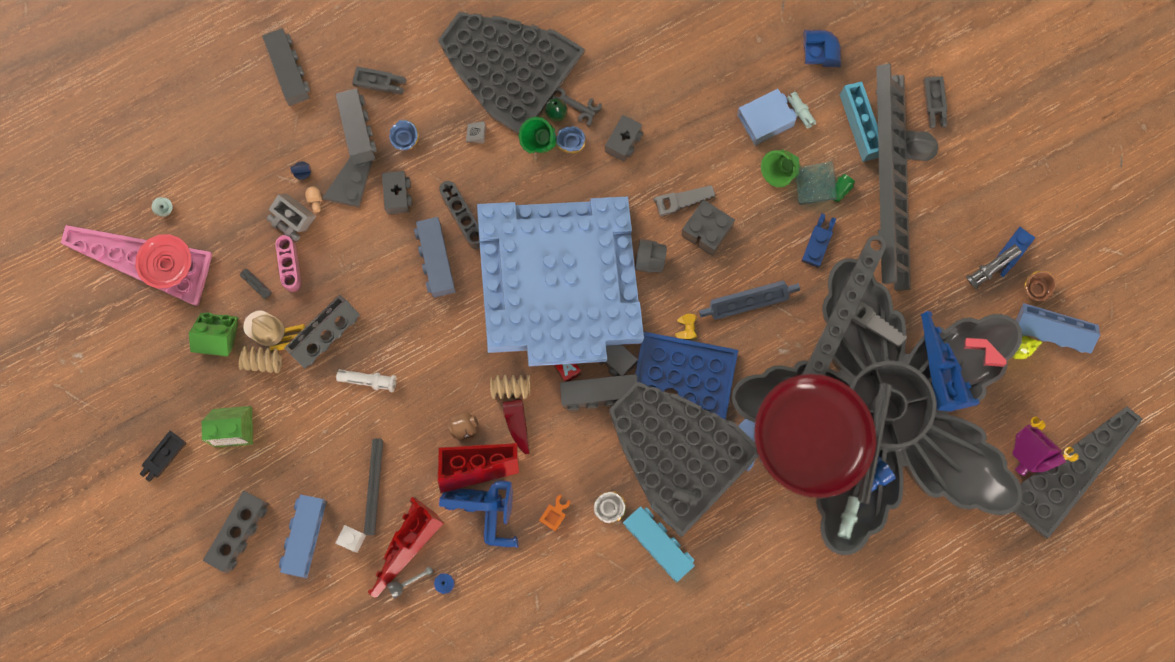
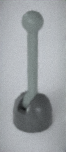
M427 567L424 572L402 584L399 582L389 583L387 587L393 599L402 594L403 587L426 574L431 575L433 569Z

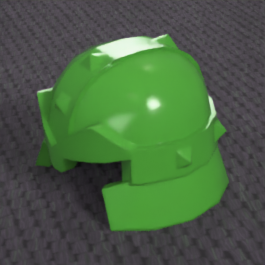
M783 149L781 151L768 152L761 162V172L764 179L775 187H785L790 184L791 180L799 175V167L801 166L799 164V157Z

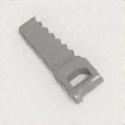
M706 186L681 193L657 196L653 200L657 204L660 217L675 214L680 208L690 207V204L695 205V203H700L703 199L715 198L712 186ZM669 199L671 207L666 210L664 200Z
M860 301L851 321L863 328H868L891 343L901 346L907 336H903V333L898 332V329H894V326H889V322L880 319V316L876 315L873 308ZM863 310V311H865L866 313H865L864 316L860 319V318L857 317V316H858V314Z

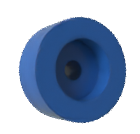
M443 573L435 578L434 587L439 593L447 594L453 590L455 582L452 576Z

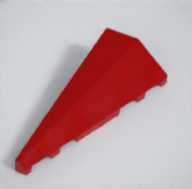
M411 497L409 501L412 505L408 513H404L402 516L404 522L401 528L395 532L383 558L385 564L382 570L377 571L375 575L378 579L373 588L368 591L370 596L377 598L444 524L434 511L414 497Z

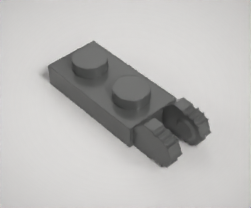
M356 66L352 84L356 87L401 95L404 89L391 85V82L405 84L407 79L389 72Z
M943 76L925 77L923 82L927 115H929V127L935 128V114H940L941 127H946L947 104Z

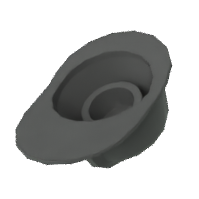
M906 131L907 159L929 161L937 155L938 143L930 133L926 131Z

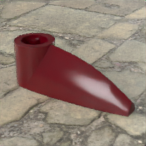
M523 400L503 402L504 416L514 442L517 443V446L525 455L530 454Z

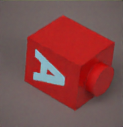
M577 363L554 365L563 382H570L582 375Z

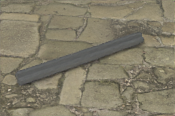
M886 383L880 384L873 419L876 431L875 454L870 468L862 478L858 501L863 503H869L892 388L890 384Z

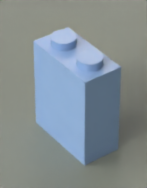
M779 89L740 107L737 113L754 145L794 127L797 118L794 110L790 109L787 105L786 96L783 93L781 94Z

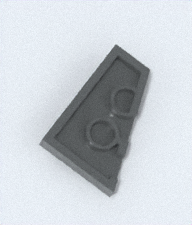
M349 158L323 196V200L360 208L373 160L353 165L351 158Z

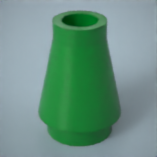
M842 174L841 177H838L830 198L839 203L854 188L855 181L848 175Z

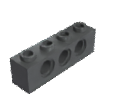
M339 294L284 349L305 369L313 364L315 359L322 352H325L335 339L341 337L343 332L356 322L360 314ZM340 316V319L335 322V319ZM326 330V333L321 336V333ZM312 343V346L307 349V346Z
M243 490L203 561L222 572L229 573V571H232L237 564L236 559L238 555L243 553L248 543L246 541L249 536H252L257 530V522L265 516L268 510V503ZM250 510L252 513L251 518L245 520L244 513ZM240 528L241 535L238 538H235L234 531L235 529ZM227 545H230L231 552L229 555L225 556L223 552L224 548Z

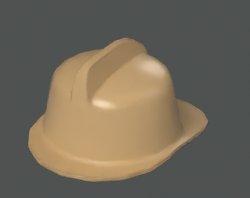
M265 311L251 313L246 318L243 327L248 337L264 346L278 344L282 340L285 330L283 323L279 319Z

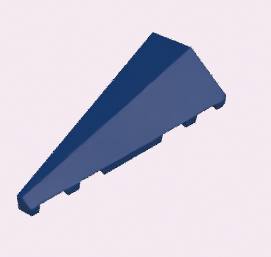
M926 311L922 313L921 318L929 367L936 397V409L950 412L980 404L978 398L974 399L969 390L971 388L970 383H965L961 374L962 368L948 343L944 344L940 336L942 332L940 327H935L931 318L932 312Z

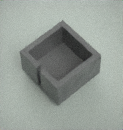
M703 199L683 227L681 236L695 245L698 242V237H700L699 248L713 256L734 226L735 219Z

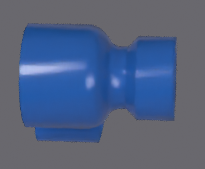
M879 455L871 492L876 490L878 485L885 486L896 479L890 467Z

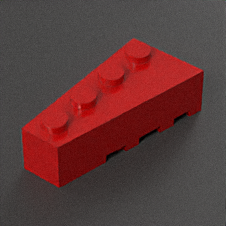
M517 443L440 447L438 451V484L440 493L519 473Z

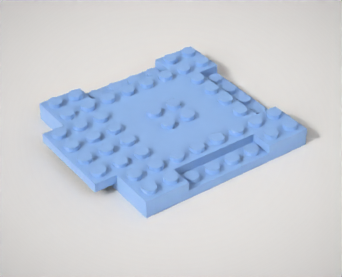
M628 196L591 198L590 202L515 205V202L477 204L488 353L527 350L528 366L607 362V345L640 344L643 342L644 334L641 307L638 300Z

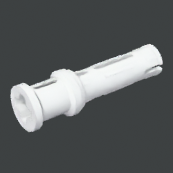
M341 369L338 370L336 376L338 382L371 386L374 390L380 388L389 390V392H394L397 380L396 375L390 377L380 373H374L373 375Z

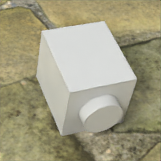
M344 525L336 544L358 553L366 535Z

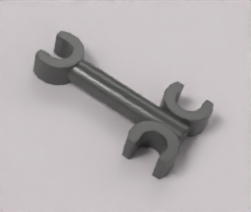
M558 88L557 92L562 96L556 97L553 95L552 98H560L567 105L582 112L578 119L581 123L584 118H587L589 120L587 127H590L592 125V118L596 113L600 112L602 104L599 103L597 107H592L594 99L591 98L588 101V107L566 96L564 89Z

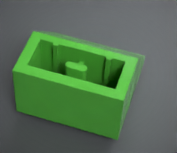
M201 313L189 331L190 352L229 356L235 343L238 317Z

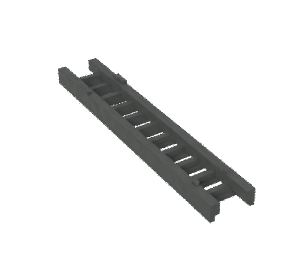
M888 63L876 66L881 227L878 230V236H881L886 242V248L881 257L882 283H894V290L898 292L911 290L904 75L891 76V64Z

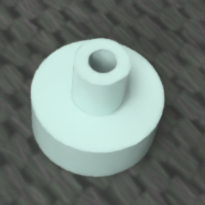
M158 197L152 203V211L158 216H168L172 211V203L167 198Z

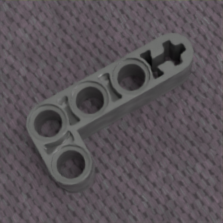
M451 181L443 182L439 190L444 203L469 246L473 249H480L479 240L476 242L471 241L473 236H479L478 223L456 185ZM447 190L452 192L453 198H450L449 194L446 192ZM457 204L462 205L460 210H454L453 207ZM465 220L471 221V224L468 226L462 225Z

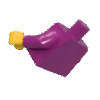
M1033 417L1031 419L1032 424H1028L1016 434L1015 448L1012 453L1019 461L1015 471L1022 476H1025L1028 471L1045 472L1065 463L1066 459L1071 462L1078 459L1077 453L1069 456V453L1074 451L1072 447H1067L1064 454H1061L1062 450L1041 431L1046 427L1044 420L1040 421L1039 417Z

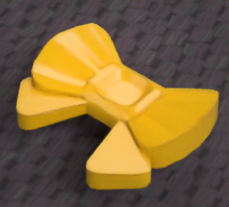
M694 314L681 316L677 321L685 325V330L675 333V336L685 340L696 339L697 334L694 331V323L697 316Z

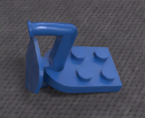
M497 481L492 484L489 491L459 488L444 492L441 495L439 507H444L446 510L459 508L464 509L466 512L485 511L484 541L487 545L519 547L516 536L514 538L496 537L498 511L504 512V524L508 523L511 516L513 501L512 482ZM498 489L507 490L505 499H502V496L498 494Z

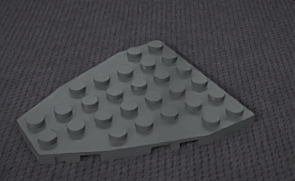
M458 12L438 39L441 48L458 77L492 119L519 135V130L527 119L538 117L548 101L553 97L585 52L584 48L555 30L540 29L536 25H524L520 21L500 16H492V18L482 17L481 14L470 15L465 12Z
M636 382L608 410L622 451L652 509L680 537H683L758 458L755 442L734 422L727 421L679 395L670 394L655 387L651 388ZM679 486L691 492L697 491L696 494H699L696 506H689V503L673 498L676 487Z

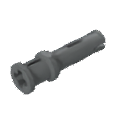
M1014 244L988 264L979 266V269L973 274L967 275V280L977 290L980 284L987 279H992V274L1020 255L1022 251Z

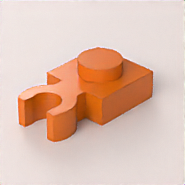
M562 495L557 496L555 507L549 504L539 519V522L555 532L566 517V514L562 511L571 504V501L568 500L565 505H561L560 499Z

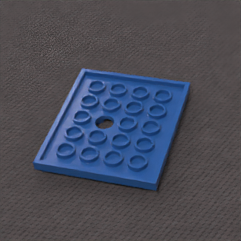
M643 332L644 340L641 343L635 372L640 378V383L651 388H658L661 391L669 388L674 389L679 396L726 420L738 350Z

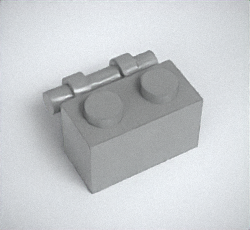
M278 194L269 208V211L275 214L276 217L269 214L266 220L271 223L272 227L278 228L285 233L284 235L297 242L300 239V235L296 231H307L316 215L290 195Z

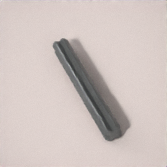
M379 438L372 440L364 525V534L369 536L375 535L383 451V440Z

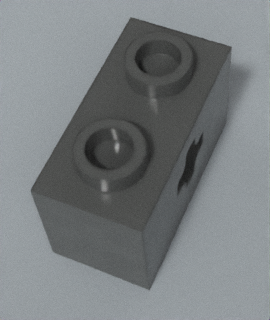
M622 115L605 145V152L625 162L627 157L630 158L635 150L633 146L636 141L640 142L644 134L642 132V124Z
M405 171L382 173L384 208L387 215L410 212L409 206H412V197L408 195V188H411L410 177L406 176Z

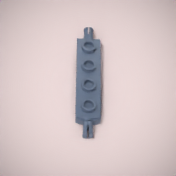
M783 280L710 300V308L699 310L701 318L712 315L717 320L789 300L790 293L800 291L799 283L787 286Z

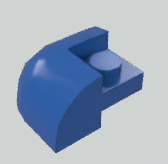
M804 30L803 48L805 50V64H822V67H841V47L838 38L830 31Z

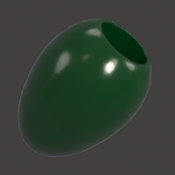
M552 98L546 104L545 113L551 121L559 122L566 117L567 106L560 98Z

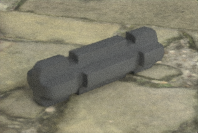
M244 269L240 273V276L264 299H268L271 296L272 292L248 269Z

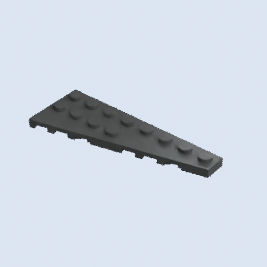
M1128 407L1119 411L1072 446L1074 451L1069 453V456L1077 453L1078 459L1071 462L1066 459L1065 463L1045 472H1036L1021 483L1022 501L1013 513L1045 539H1048L1143 419Z

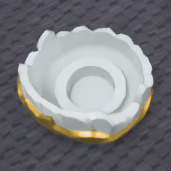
M614 491L601 494L594 504L596 516L607 523L619 521L626 511L624 498Z

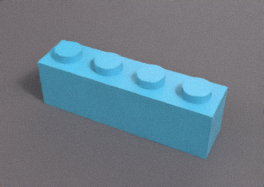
M863 82L845 85L839 95L862 162L879 158L878 125Z
M640 506L623 522V525L677 583L695 566L693 564L695 560L688 552L684 554L679 549L681 545L674 537L670 539L667 536V529L660 522L656 524L652 519L654 515L648 508L643 509Z

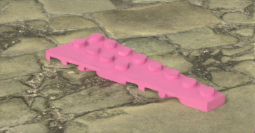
M65 226L61 244L142 281L136 271L135 262L140 247L147 240ZM189 248L192 256L191 267L187 276L175 286L158 289L199 307L212 253Z

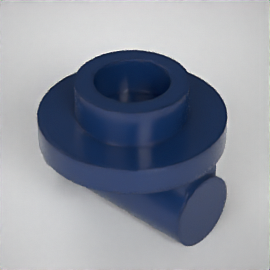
M298 162L294 166H290L291 173L298 180H305L311 174L310 164L306 162Z

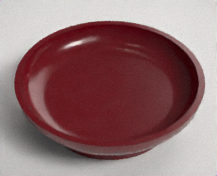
M805 374L783 381L766 396L755 420L754 440L756 451L763 467L779 485L798 495L826 498L839 495L851 489L867 473L875 454L876 431L869 409L853 389L829 376Z

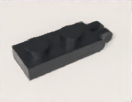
M170 430L143 462L142 467L144 468L140 475L142 477L147 475L146 480L148 482L154 477L158 478L186 445V442Z

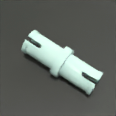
M797 92L791 93L792 97L788 96L787 100L794 108L796 116L800 117L807 129L812 127L811 123L815 125L816 120L808 111L809 107L807 104L802 102Z
M848 496L845 512L841 515L842 522L838 533L839 537L851 538L854 522H857L858 519L856 515L860 504L856 497Z

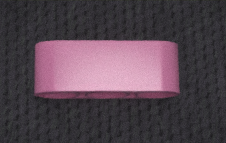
M282 235L276 240L280 281L287 291L297 292L301 288L297 248L289 236ZM285 243H290L287 249H282ZM287 261H292L290 267H285ZM295 279L292 285H287L288 280Z

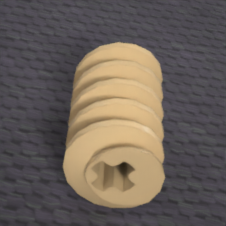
M244 346L243 351L240 353L239 370L244 368L248 371L250 369L257 371L259 369L260 372L267 370L269 373L273 371L279 373L281 370L282 356L278 355L277 349H274L273 354H271L270 348H267L266 352L263 353V349L260 347L256 353L255 347H252L250 352H248L247 346Z
M530 374L527 375L526 380L523 379L522 375L519 376L518 380H516L514 375L511 376L510 380H508L507 375H504L503 380H500L499 375H496L495 380L491 377L490 391L492 399H496L497 394L500 399H503L505 394L508 399H511L513 394L516 399H519L520 394H522L523 399H526L528 394H530Z

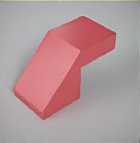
M965 339L964 349L984 350L983 366L1004 367L1006 365V359L987 339Z

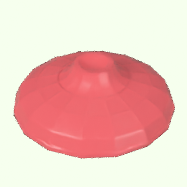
M170 234L157 235L148 239L140 247L136 255L135 268L139 278L147 285L157 289L170 288L179 284L187 276L191 267L192 255L188 245L180 238Z

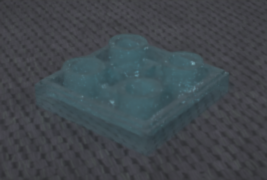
M833 162L799 167V175L796 179L800 205L837 199Z

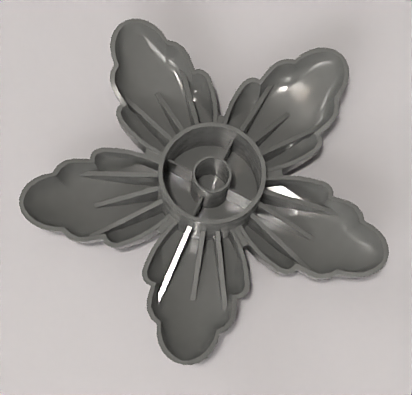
M843 259L836 263L830 271L828 295L824 299L822 306L825 323H827L857 259ZM873 275L861 302L873 308V311L876 312L877 316H880V319L889 322V326H894V329H898V332H902L903 336H906L904 316L901 312L893 310L892 298L888 289L883 284L876 282ZM862 310L857 317L861 319L866 312ZM992 314L979 320L962 318L946 330L940 327L942 331L940 336L944 344H949L959 362L965 383L969 382L971 385L969 390L973 398H978L981 401L986 396V386L998 381L1005 374L1008 360L1019 350L1022 343V330L1019 324L1007 315ZM851 321L832 359L833 365L839 372L830 368L826 371L825 376L843 382L860 396L869 409L872 419H874L880 384L886 383L892 386L879 456L890 467L896 479L885 486L878 485L877 489L871 492L869 503L860 502L856 515L858 519L857 522H854L850 539L838 536L842 522L841 515L845 512L848 496L858 498L862 479L854 487L839 495L817 498L816 500L817 509L822 515L820 524L822 539L825 545L836 554L851 555L858 552L867 543L870 535L877 534L884 528L889 509H896L902 502L903 467H905L909 476L925 494L934 498L944 496L951 504L958 508H977L992 515H1006L1014 512L1022 501V488L1018 479L1007 469V460L1004 454L998 448L985 442V431L969 421L948 415V411L936 409V397L932 385L925 336L919 340L910 354H906V339L901 346H897L868 328H863ZM965 339H987L1006 359V365L1004 367L983 366L984 350L964 349ZM799 361L795 364L794 368L772 366L763 374H755L741 379L734 387L732 393V402L735 409L745 419L755 422L758 410L771 390L789 378L802 375L808 361Z

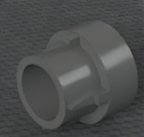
M640 239L635 271L661 273L666 259V245L659 244L657 241Z

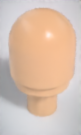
M309 187L305 192L307 203L309 206H312L313 212H319V204H321L322 200L320 191L316 187Z

